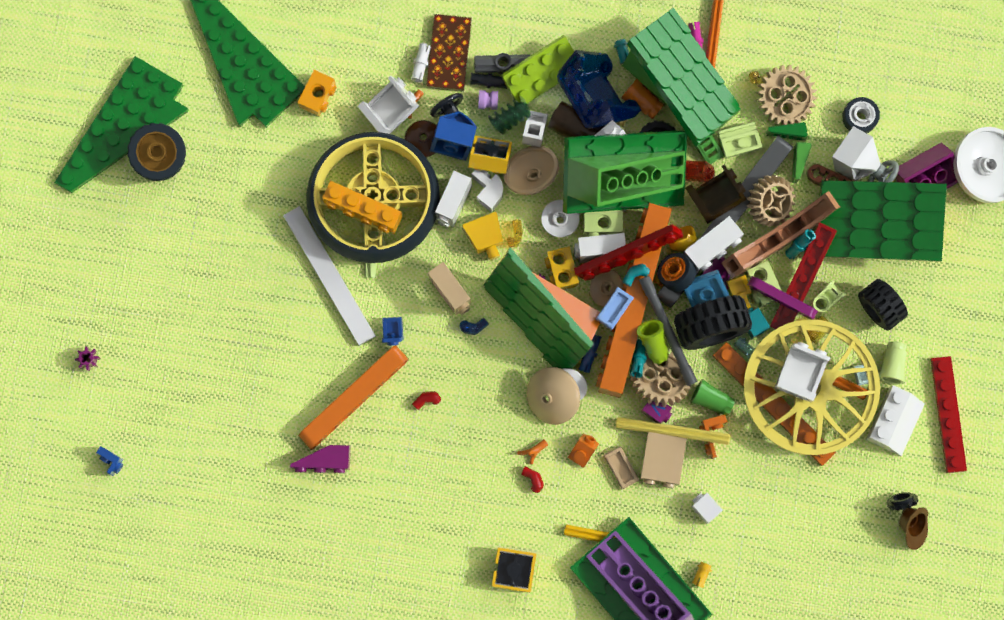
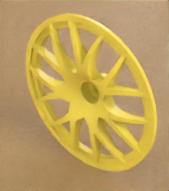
M799 320L785 324L772 331L755 348L745 371L744 396L752 420L769 440L783 449L794 453L821 455L835 452L848 446L868 428L879 403L880 379L875 361L869 350L850 331L827 321ZM807 331H818L828 334L819 350L825 351L832 336L841 339L849 345L837 364L831 369L824 370L813 402L810 403L786 392L779 391L757 404L755 382L775 388L776 385L775 382L755 377L761 359L780 367L784 365L783 361L764 356L767 350L778 340L781 341L786 357L789 348L784 337L797 332L803 333L805 342L809 346L808 349L813 351L814 349ZM852 349L864 366V368L839 370ZM866 372L868 391H839L832 384L836 378L843 375ZM785 395L793 397L794 406L784 416L769 425L759 408ZM868 395L862 415L860 416L842 397ZM826 401L837 402L858 419V422L846 434L826 410ZM808 407L815 412L816 444L796 442L801 416ZM795 414L792 440L782 436L773 429L774 426ZM823 418L841 435L840 438L820 444Z

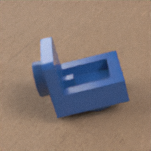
M383 317L382 343L387 342L389 346L399 345V342L404 340L403 318Z

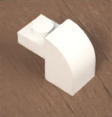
M529 110L522 144L541 147L548 114Z
M474 170L471 174L472 179L484 187L477 196V202L492 213L503 196L502 181L497 174L490 179L491 176L486 171Z

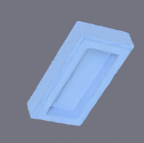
M617 287L596 320L610 330H613L634 297Z

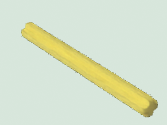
M620 417L616 420V427L620 429L646 433L653 432L729 445L731 436L726 433Z

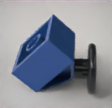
M455 93L442 99L430 111L432 117H439L430 151L466 161L472 148L477 126L469 117L458 110L457 106L462 102L463 95Z

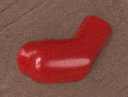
M435 391L423 392L412 405L419 410L425 403L439 404L441 397Z
M525 466L521 475L531 480V490L534 493L541 492V489L544 487L541 474Z

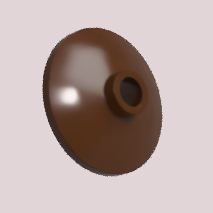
M427 120L417 121L407 129L405 140L418 148L425 157L432 156L435 153L430 151L437 125ZM422 134L427 136L425 140L420 139Z

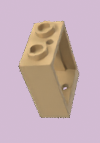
M444 262L428 272L429 280L455 315L459 313L463 315L470 310L471 298Z

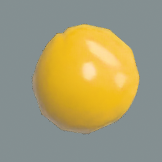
M691 225L679 228L682 230L683 237L669 244L672 250L684 252L696 242L697 236Z

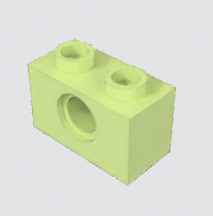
M623 210L584 213V235L590 237L623 233ZM604 220L608 223V227L600 228L598 222Z

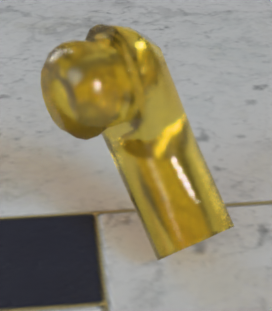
M753 71L749 73V81L752 84L764 83L761 78L767 77V75L759 76L758 71Z
M519 219L512 221L513 237L507 238L508 247L516 248L520 244L523 230L521 220Z

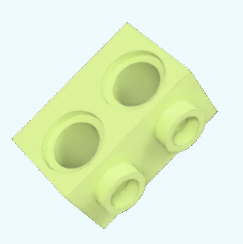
M768 261L745 272L748 282L751 276H754V273L759 272L763 275L762 281L781 290ZM752 289L753 300L755 304H759L760 308L776 302L770 298L763 297L761 293Z

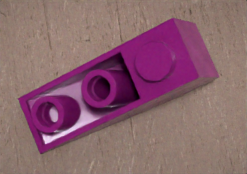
M328 445L291 463L290 468L295 469V472L302 473L306 472V469H314V473H326V470H334L333 473L344 474L345 470H350L351 447L349 445Z

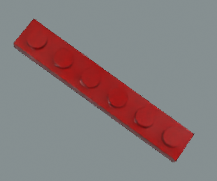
M819 222L815 231L816 238L808 245L786 291L787 294L804 302L837 230ZM780 304L770 327L777 329L785 324L794 322L798 313Z
M670 224L575 267V275L585 281L592 280L601 273H607L617 266L625 265L630 260L641 258L648 252L656 251L666 244L676 242L677 239L683 237L682 230Z
M951 356L931 358L946 473L967 471L952 359Z

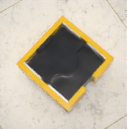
M475 136L468 167L479 171L486 170L496 174H506L512 142Z
M498 547L495 564H498L497 571H494L492 587L531 593L537 553Z

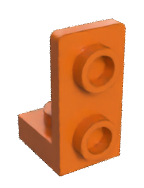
M726 415L703 420L699 429L710 431L709 428H712V431L724 428L723 424L727 423ZM707 442L704 445L707 456L710 455L711 459H715L717 455L714 444Z

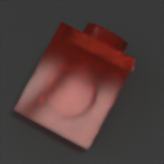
M686 161V181L706 183L714 178V166L708 162Z

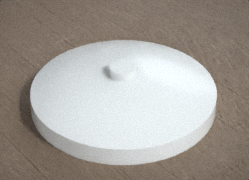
M994 127L976 129L965 135L957 145L953 161L956 179L961 188L975 200L984 203L1004 201V131Z

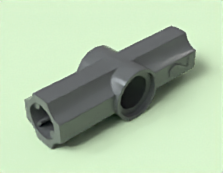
M500 53L498 55L474 56L475 73L497 72L503 74L530 57L531 54L508 55L507 53ZM503 60L506 61L508 65L506 67L499 66L498 62Z

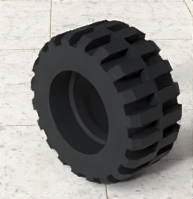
M739 295L705 301L680 312L674 319L681 346L686 350H697L724 343L747 333L752 327V321L745 300Z

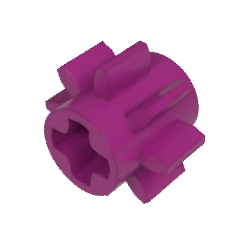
M86 346L85 351H77L79 357L75 358V361L81 363L79 365L80 369L86 366L87 371H90L91 367H98L96 362L101 358L95 356L97 350L93 349L90 352ZM86 356H88L91 359L90 362L86 361Z

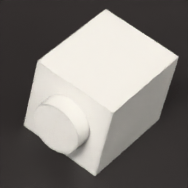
M700 493L692 500L695 504L691 507L706 524L723 511L708 493L704 496Z

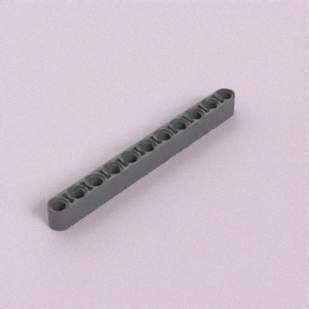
M777 136L742 182L746 190L743 193L746 199L751 197L749 190H754L753 184H758V179H764V176L773 175L793 149V146L780 136ZM748 199L713 220L700 238L729 216L736 223L748 208L747 205L750 201ZM663 286L657 296L662 303L671 309L684 290L673 292Z

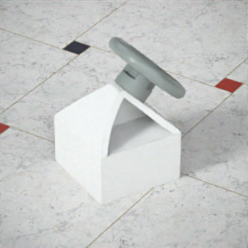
M854 126L832 156L834 170L853 181L870 175L868 182H874L875 178L878 182H892L899 171V165L895 160H887L881 163L873 137Z

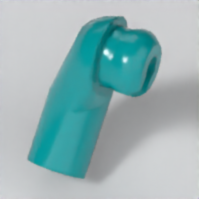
M645 264L632 266L629 268L622 283L631 287L635 277L640 275L648 276L650 269Z

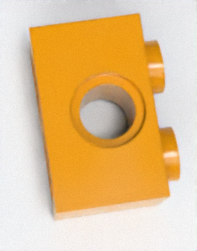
M313 70L297 102L299 108L319 117L322 112L325 113L329 104L327 101L330 96L334 95L337 89L335 79ZM320 90L323 92L321 97L313 96L316 91Z

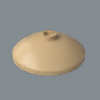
M526 147L509 159L504 180L508 188L514 193L520 195L539 193L549 187L555 180L559 171L558 159L555 153L547 147Z
M547 367L537 371L531 377L527 386V401L537 418L545 423L558 425L569 421L577 413L580 405V391L576 381L568 372L557 367Z

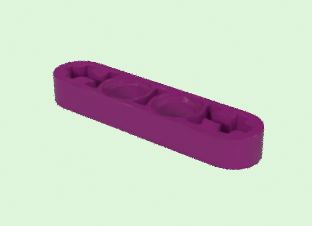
M751 276L747 284L750 288L808 319L814 320L818 312L813 307L754 276Z

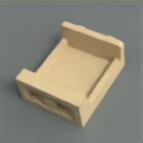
M648 432L640 479L649 485H655V482L663 483V487L674 488L675 485L678 486L680 484L687 438Z

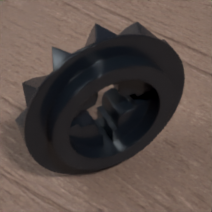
M910 492L895 494L887 500V507L890 510L896 511L910 509L912 506L917 505L918 496Z

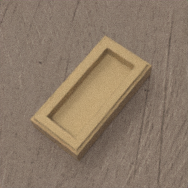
M621 446L604 455L622 490L639 481Z

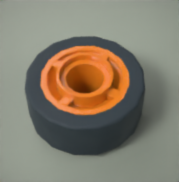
M673 253L661 261L658 266L657 275L660 282L668 290L680 292L692 284L696 276V268L686 255Z

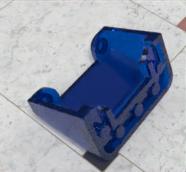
M575 50L558 71L557 80L584 126L589 129H596L606 126L611 120L618 123L636 117L642 110L638 103L633 99L622 103L607 79L613 68L609 56L605 53Z

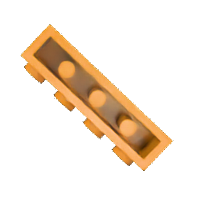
M330 181L322 197L326 207L332 210L338 209L343 211V214L348 217L359 218L366 225H375L380 231L385 233L391 232L395 234L402 219L401 211L333 181Z

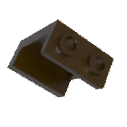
M725 164L722 166L724 170L722 173L695 189L692 184L685 188L707 224L747 200L743 194L746 190L742 183H736V174L732 168L728 170Z

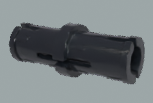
M471 73L470 85L508 89L501 76H492L491 73H488V75Z

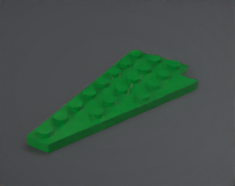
M191 0L238 125L241 127L254 115L267 128L301 96L305 86L219 0Z
M135 56L54 183L70 193L75 192L127 155L130 138L135 134L136 130L150 123H162L169 126L186 114L189 109L175 101L184 86L183 83Z

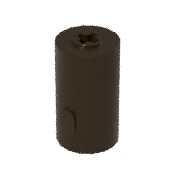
M561 101L550 119L548 128L568 138L595 136L607 124L601 122L590 113L586 114Z

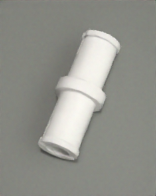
M425 43L419 44L417 57L413 61L414 69L411 80L414 82H423L425 68L428 67L427 59L431 49L430 45L427 46Z

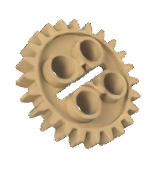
M784 65L779 66V69L777 67L772 68V72H766L767 77L761 78L764 83L758 84L761 91L756 92V94L761 95V98L757 99L756 102H762V105L759 107V109H765L762 115L769 114L768 121L775 119V125L780 122L781 125H787V122L788 124H794V121L795 123H801V119H807L806 114H812L809 108L816 106L812 101L816 100L817 97L812 96V93H815L817 90L811 88L815 83H809L808 80L811 76L804 77L805 70L798 72V66L794 67L793 70L792 65H788L786 69ZM785 78L791 81L790 87L786 86ZM796 85H799L798 89L787 96L788 99L782 100L776 107L774 106L777 101L786 96V92L793 90ZM771 90L776 91V99L771 96ZM797 93L802 95L801 102L797 100ZM784 104L787 105L789 109L787 114L783 111L782 108Z
M673 352L669 354L667 361L660 364L662 367L654 364L646 353L647 360L643 366L642 377L635 378L636 372L634 377H630V381H634L632 388L638 387L636 394L642 393V400L647 397L648 404L652 401H655V406H658L661 402L663 407H666L667 403L671 406L675 402L679 404L681 399H685L687 393H689L691 385H686Z

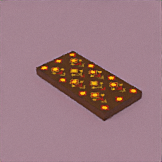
M434 15L427 88L464 92L472 18Z

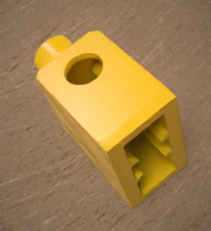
M496 211L462 225L463 231L478 254L486 251L489 260L500 257L497 247L503 244Z

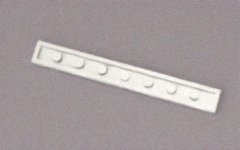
M300 206L283 215L358 345L360 346L376 337Z

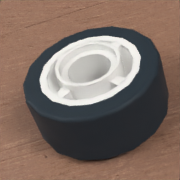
M866 97L852 99L842 113V121L849 131L854 126L865 133H870L880 119V111L877 104ZM857 113H863L865 119H859Z

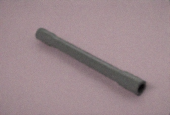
M649 275L639 280L641 287L648 297L657 319L663 323L664 335L680 367L684 381L687 386L697 382L691 366L688 364L656 294L653 282Z

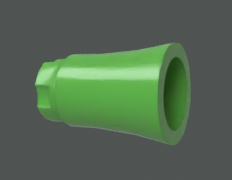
M701 379L692 395L690 403L728 416L734 406L735 399Z

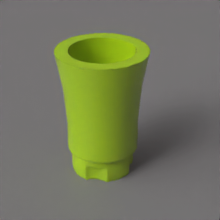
M649 320L642 323L637 329V334L646 349L648 357L654 364H661L667 361L669 353L664 336L663 323L659 320Z

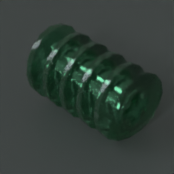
M519 96L520 102L513 99L514 106L507 103L508 110L501 107V114L495 111V118L488 115L493 127L501 134H505L506 129L511 130L512 125L517 126L519 124L518 121L524 122L525 117H531L530 108L522 96Z

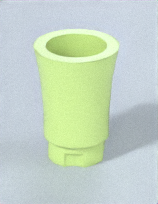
M897 341L888 342L879 374L881 382L894 385L905 384L906 344Z

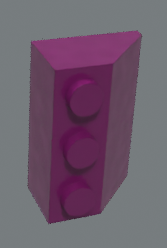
M942 142L899 165V171L895 177L896 182L947 184V189L958 183L953 166L954 152Z

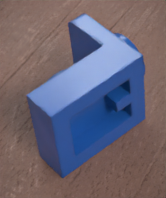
M100 446L96 452L101 455L99 459L107 464L112 462L107 473L112 476L115 473L118 474L123 467L122 461L124 459Z

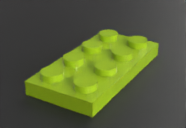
M562 35L503 73L501 77L518 107L521 108L583 67L567 37Z

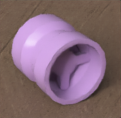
M479 90L478 109L490 107L491 110H497L498 91L489 93L485 90Z

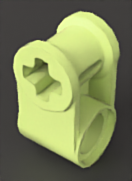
M831 281L815 297L810 306L818 311L816 316H820L841 300L846 293L841 292L835 286V282ZM816 302H821L824 305V309H818Z

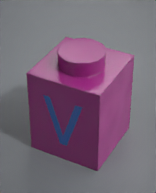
M652 401L650 404L647 402L641 412L656 423L661 424L662 422L667 423L672 416V413H670L672 407L668 404L666 407H663L661 402L658 406H655V401Z

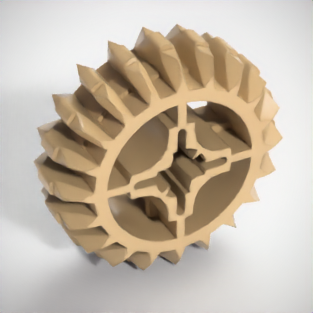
M777 175L764 176V179H758V184H753L754 190H749L751 197L747 198L750 201L747 207L751 208L749 214L753 215L752 219L758 221L761 225L771 227L779 226V223L785 222V218H790L789 212L794 211L792 205L796 204L793 201L796 195L792 193L794 188L790 186L791 183ZM775 186L778 191H772L771 188ZM769 210L772 214L767 215L765 211Z

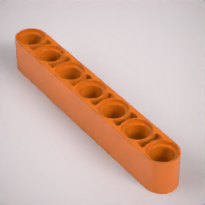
M394 345L299 433L300 439L311 450L314 449L404 366L409 358Z

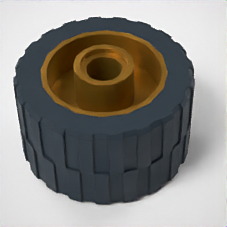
M150 123L136 130L135 134L131 136L127 148V155L133 169L140 176L153 181H164L175 176L182 169L186 157V148L182 137L172 127L162 123Z

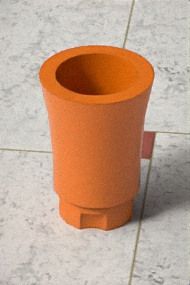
M638 79L633 82L621 97V99L631 103L651 119L664 106Z

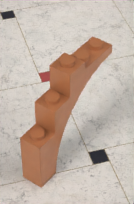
M830 191L826 192L766 235L730 255L722 262V265L731 278L746 272L748 269L760 264L770 255L782 250L797 237H800L805 230H812L819 222L840 207Z

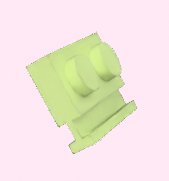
M755 122L718 131L725 159L762 149Z

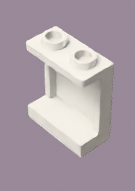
M392 76L388 77L390 83L368 104L362 101L358 105V108L378 132L391 134L419 107L415 101L417 99L411 91L407 92L404 88L406 84L399 77L396 79Z
M802 342L793 343L775 388L811 403L815 399L816 390L830 357L826 356L827 353L822 350L816 349L813 351L808 349L809 346Z

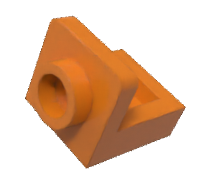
M583 433L568 458L584 468L599 443L594 437Z

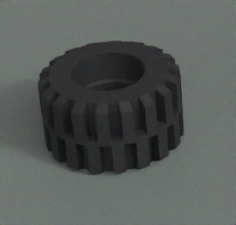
M876 279L858 293L859 301L865 312L884 330L890 331L908 316L907 308L901 297L888 283L881 279Z

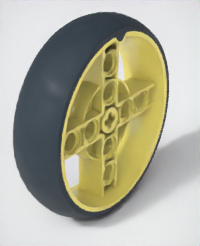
M365 132L340 140L320 157L309 178L306 202L311 224L327 246L338 254L354 261L382 263L408 254L426 238L437 217L435 211L440 202V190L435 171L430 162L413 144L392 134ZM381 149L395 152L411 162L418 170L424 185L399 186L391 175L382 171ZM363 150L364 171L355 175L346 188L369 198L372 194H375L376 201L397 210L400 207H424L422 216L416 226L402 239L383 246V232L375 225L371 224L369 226L364 224L365 247L342 239L328 225L322 209H330L325 206L322 199L327 188L322 187L331 169L341 159L351 153ZM376 157L378 160L376 163L370 164L368 159ZM372 175L378 177L375 182H369L368 178ZM391 193H395L397 195V198L395 200H389L387 199V196ZM409 193L417 195L413 200L407 199L406 196ZM353 217L357 221L361 222V219ZM377 231L379 235L376 238H370L369 233Z

